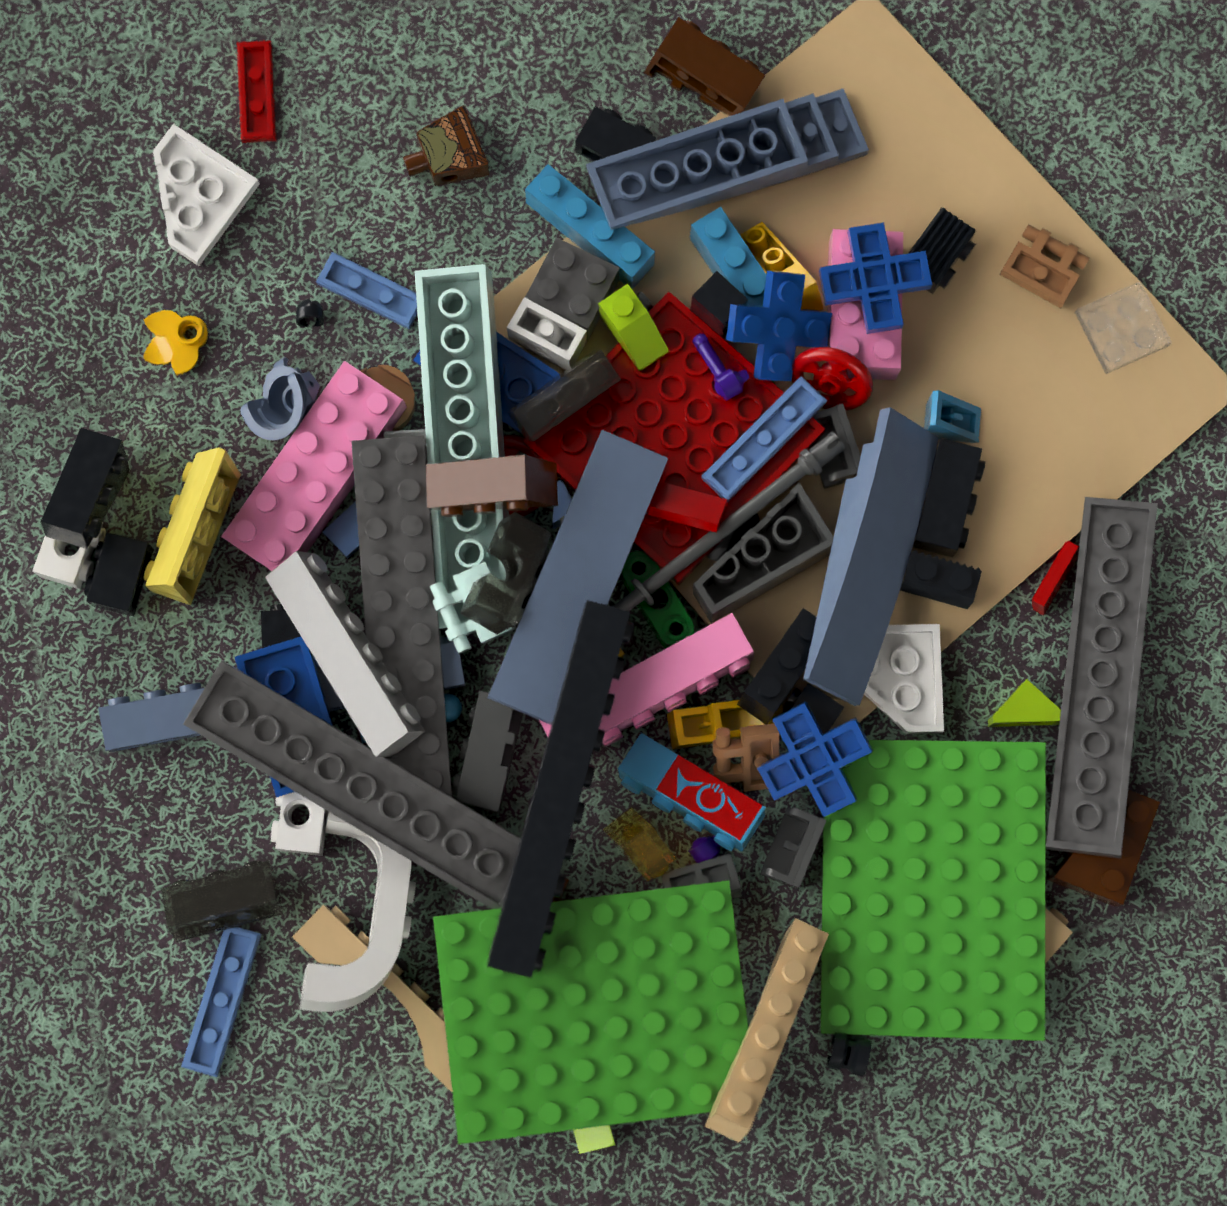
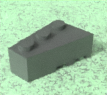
M479 690L477 704H472L468 724L472 725L469 739L464 738L461 748L460 759L464 760L462 774L456 773L452 795L457 796L456 800L467 807L500 814L524 713L487 698L489 692Z

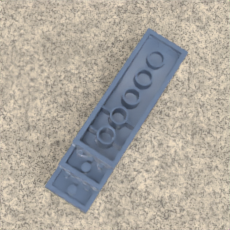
M843 88L816 98L813 93L786 103L784 99H780L588 163L586 168L609 227L613 230L697 208L866 156L869 149Z
M891 407L880 410L874 441L863 444L857 475L854 478L846 479L804 674L805 681L853 706H859L897 601L919 525L939 437Z
M601 430L487 698L552 725L584 604L587 600L604 605L608 604L668 461L667 457Z

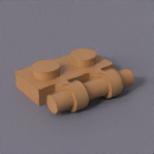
M1028 224L1022 237L1033 242L1032 247L1030 248L1018 241L999 275L1061 308L1080 276L1068 269L1070 263L1083 270L1089 257L1078 252L1079 247L1071 243L1066 245L1051 237L1050 231L1044 228L1040 231ZM1045 249L1060 257L1059 263L1041 254V250Z
M775 724L740 727L741 739H731L728 728H718L716 730V738L712 742L713 754L716 756L713 776L730 786L732 782L742 781L744 792L768 789L757 768L759 765L779 756V732ZM741 757V763L732 764L731 758Z

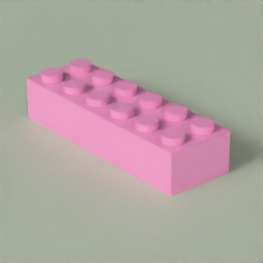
M344 361L221 537L271 572L294 552H308L355 485L351 441L385 438L384 432L392 431L407 408L403 399Z
M733 613L621 673L619 680L612 678L609 693L615 694L609 716L602 715L599 729L605 730L602 742L604 747L623 738L621 731L632 725L637 730L655 720L653 714L664 708L671 712L687 703L686 696L698 691L699 695H703L719 685V678L727 674L734 678L751 668L750 662L754 660V651ZM539 720L546 735L549 736L551 725Z

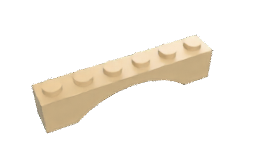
M322 905L292 937L318 963L341 966L359 959L368 949L369 937L363 931L356 935L347 926L351 919L336 905L331 910L327 906ZM395 963L383 986L389 989L402 1003L415 1024L423 1048L425 1067L452 1092L443 1008L435 1012L426 1003L430 996L416 982H413L411 986L405 983L399 977L404 971Z
M797 918L794 919L785 932L771 965L766 985L752 1021L717 1095L705 1127L738 1143L750 1131L828 938V933Z

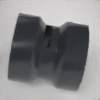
M835 1032L831 1041L833 1050L831 1056L828 1055L827 1068L834 1070L845 1068L849 1069L851 1074L863 1077L867 1069L872 1042L862 1038L854 1041L849 1039L846 1034Z

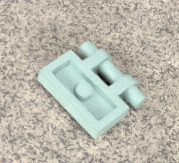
M487 562L452 576L458 589L452 593L447 592L443 581L430 586L435 598L432 603L436 612H441L448 628L445 633L449 642H454L458 654L472 648L467 635L475 631L480 642L484 644L516 629ZM461 602L464 603L471 619L465 623L460 622L454 605Z

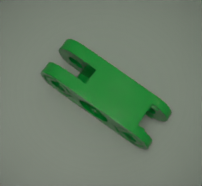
M634 551L628 554L621 571V579L630 593L635 589L631 583L632 579L636 578L643 583L658 572L660 568L642 551ZM640 567L645 572L641 575H636L632 570ZM669 582L653 593L661 594L666 598L667 605L664 608L653 609L645 601L637 605L658 641L665 649L694 634L692 619ZM673 627H678L681 629L682 634L674 636L669 630Z

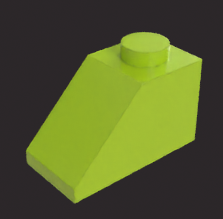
M628 284L598 303L599 316L639 371H642L669 352L649 312Z

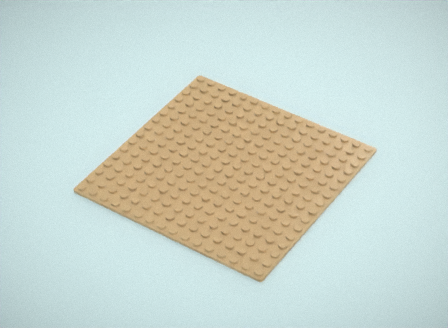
M856 0L765 74L766 76L743 112L780 99H784L786 103L813 93L816 98L844 88L869 149L867 155L739 196L625 226L655 251L654 266L633 288L635 294H638L640 291L643 292L653 307L669 291L690 309L692 295L713 275L689 238L691 224L719 207L723 209L739 234L760 222H763L817 281L824 307L822 311H827V306L824 303L819 269L820 267L828 266L829 240L833 229L848 230L851 227L884 222L885 231L903 232V254L909 253L941 207L976 230L972 239L976 246L965 262L960 259L957 260L952 267L956 274L945 289L939 286L933 294L927 290L902 293V318L904 325L901 338V370L896 380L873 379V392L868 401L856 409L846 411L861 456L863 444L874 441L878 417L882 409L891 407L924 428L926 403L933 391H942L981 408L979 442H958L982 448L980 460L986 461L981 481H975L972 494L977 495L974 512L972 515H966L964 527L969 528L965 548H958L953 558L914 547L911 552L916 550L918 554L923 552L925 556L931 554L932 558L938 556L939 560L945 558L946 562L952 560L953 564L959 562L960 566L966 564L967 568L973 566L974 570L980 568L981 576L974 602L968 609L899 591L889 625L940 624L942 652L1058 552L1065 542L1070 541L1081 532L1085 497L1118 500L1227 405V374L879 0ZM720 111L706 124L729 117V115ZM1028 224L1040 231L1042 228L1050 231L1051 237L1066 245L1071 243L1079 247L1078 252L1089 257L1083 270L1070 263L1068 269L1080 276L1061 308L999 275L1018 241L1030 248L1032 247L1033 242L1022 237ZM567 237L563 240L575 247H578L574 242H572ZM1042 249L1040 252L1057 263L1061 259L1045 249ZM548 253L494 296L496 331L507 339V326L529 291ZM619 280L614 292L625 286V284ZM601 317L570 372L518 345L569 380V383L547 415L619 343ZM725 339L727 343L755 366L758 344L731 342ZM796 346L795 358L803 351L815 347ZM819 361L817 363L821 367L826 361ZM804 372L805 379L813 380L814 374ZM774 381L776 386L783 392L792 385L790 381ZM847 388V390L843 393H845L848 396H851L856 392L850 388ZM820 389L818 390L819 392H821V393H823V394H825V395L833 396V395L826 394V393L822 392ZM813 474L805 475L757 512L761 521L800 482L834 537L845 483L824 489L819 474L817 476ZM830 555L729 613H733L754 651V660L750 662L751 668L747 670L753 678L803 608L817 617ZM706 557L680 585L672 579L669 582L709 626L713 623L709 621L693 595V584L717 562ZM805 671L783 701V712L789 710L785 703L797 687L803 691L809 683L804 680ZM809 683L844 707L830 730L855 717L860 723L877 708L865 695H863L859 706H853Z

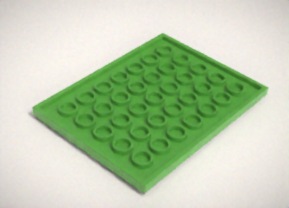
M868 740L873 751L841 767L857 796V801L823 817L827 821L823 828L822 931L829 935L822 950L821 1034H835V1032L850 1035L1045 1041L1046 742Z
M729 880L552 902L550 911L556 913L551 934H543L540 948L546 949L541 971L534 970L532 978L486 965L501 908L433 916L458 1144L711 1112L717 1095L748 1030Z

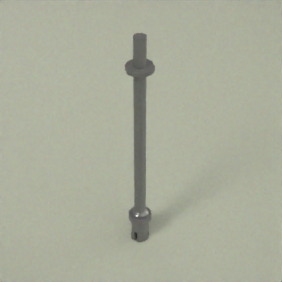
M831 431L811 449H803L799 453L796 465L723 520L717 533L709 531L645 582L641 583L636 578L632 579L631 583L635 589L612 607L630 612L643 601L651 607L654 604L651 595L805 475L813 474L817 476L821 473V467L846 450L843 442L840 441L834 447L828 449V446L839 438Z

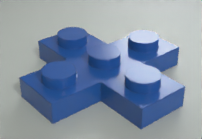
M884 222L849 228L847 234L853 262L820 267L819 269L825 306L860 300L867 334L902 329L904 323L898 294L928 290L932 287L926 251L890 256Z
M767 270L763 306L730 304L726 340L758 344L754 378L791 382L793 373L792 363L795 358L796 346L828 347L832 313L801 309L805 282L804 274Z
M805 701L772 719L789 750L759 765L757 768L774 801L805 785L809 788L823 817L857 801V796L841 767L871 753L873 749L856 717L823 733L808 703Z

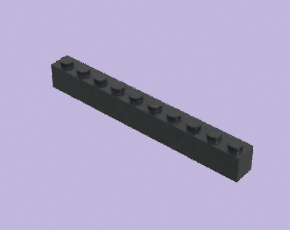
M589 600L584 604L486 964L488 967L532 978L534 970L541 971L546 949L540 948L543 934H551L556 916L555 912L550 911L553 897H561L566 876L560 875L563 860H571L576 839L570 838L573 823L580 825L586 803L579 800L583 787L590 788L595 766H591L589 763L592 752H599L601 749L605 730L599 729L602 715H610L615 694L609 693L612 678L619 680L624 664V658L618 657L622 643L629 644L634 623L628 621L629 611Z

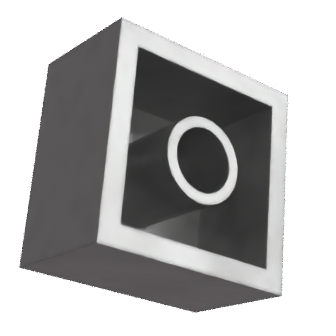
M556 238L525 298L587 330V341H589L600 319L598 303L613 294L619 282L620 267Z

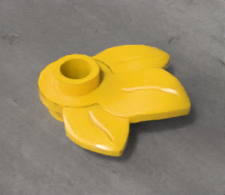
M171 310L155 312L144 319L147 328L155 335L143 355L144 360L156 365L171 363L176 375L190 371L198 361L199 348L208 339V328L204 321L196 316L181 317ZM187 329H196L197 335L193 339L185 338L184 334Z

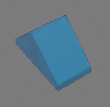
M933 391L926 403L924 429L939 437L938 440L943 438L957 442L978 443L981 408L942 391Z

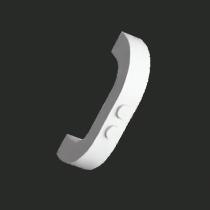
M327 811L324 833L348 836L364 843L376 859L378 875L369 943L366 952L356 961L342 966L307 963L299 1009L318 1012H332L353 1007L368 999L383 985L396 962L402 938L408 939L411 917L405 916L407 903H413L416 882L410 881L411 860Z

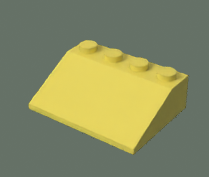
M215 448L196 453L193 462L189 461L186 464L182 475V481L185 484L181 494H176L171 502L169 514L172 517L168 528L163 527L160 531L156 545L159 548L155 561L150 560L144 573V580L147 581L145 586L151 592L188 605L192 604L241 476L226 450Z

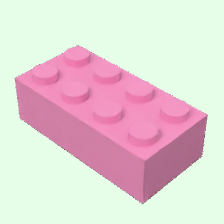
M832 230L829 240L828 266L853 262L847 234L848 230ZM886 231L890 256L902 255L903 232ZM898 294L902 313V294ZM860 300L827 305V312L832 313L828 347L846 351L857 357L868 368L872 379L896 380L901 370L902 329L867 334ZM846 369L848 378L856 377L850 370Z

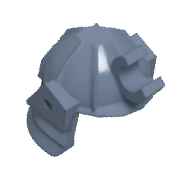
M286 357L277 361L273 369L267 374L263 385V398L249 401L240 409L248 428L258 437L266 440H280L291 434L300 425L316 402V396L320 384L309 371L302 373L298 367L295 369L288 367L287 362L289 359Z

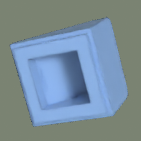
M561 480L557 482L558 506L553 508V529L561 526L560 518L565 516L572 500Z

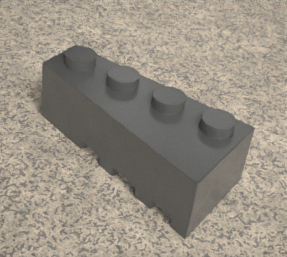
M800 482L753 529L751 528L742 536L741 540L729 552L727 551L693 584V595L711 623L830 555L834 537Z

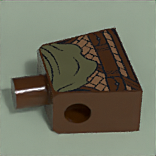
M465 105L420 129L416 133L420 151L402 157L409 177L429 170L435 186L490 175L487 159Z

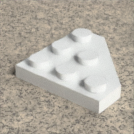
M173 124L153 150L162 208L167 227L168 243L172 249L200 266L260 183L257 178Z
M940 624L888 625L864 693L869 700L906 734L944 732Z

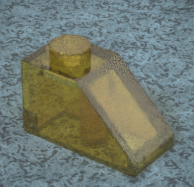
M631 807L603 829L615 846L647 882L652 878L663 875L669 869L670 864L676 860V857L655 829Z

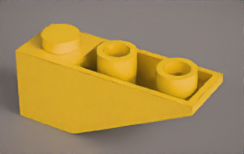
M763 222L740 234L766 275L767 270L805 275L801 309L820 311L824 309L817 281Z

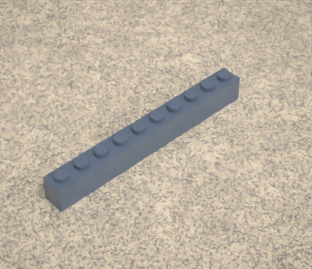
M441 637L444 690L466 686L461 654H458L454 642H449L448 637ZM316 667L328 710L345 709L322 669ZM201 683L180 686V693L166 695L165 690L143 693L144 699L130 702L129 696L109 699L108 706L98 708L105 751L115 752L201 736L183 725L204 690L201 687Z

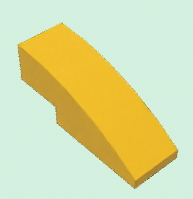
M739 700L677 709L667 714L672 750L712 744L716 738V730L721 727L730 730L731 739H741L740 727L765 724L738 706ZM782 704L768 724H774L772 719L783 713Z

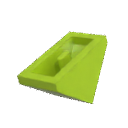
M1026 679L988 719V727L1060 725L1061 709Z

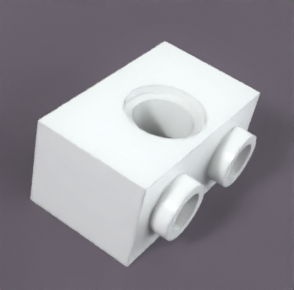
M525 297L507 326L509 340L568 372L571 371L587 343V330Z
M101 527L98 537L92 539L87 549L79 547L77 553L72 556H66L64 553L68 543L45 536L33 572L41 578L81 589L83 581L86 582L89 575L93 573L94 562L90 560L94 548L97 547L99 541H104L105 528Z
M297 792L276 797V806H281L279 821H273L271 830V842H276L275 849L282 852L323 856L327 810ZM300 806L307 807L310 812L308 821L303 825H294L291 819L293 811Z

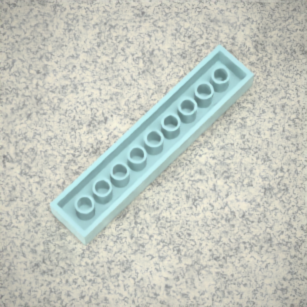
M486 264L415 271L428 464L505 457L492 272ZM431 509L436 583L443 581L447 592L452 593L458 590L452 576L487 562L514 625H517L509 511L507 509H496V513L474 514V510L463 511V516L442 517L441 511ZM463 602L454 605L461 623L471 620ZM439 611V628L443 630H448L445 621L442 617V614Z

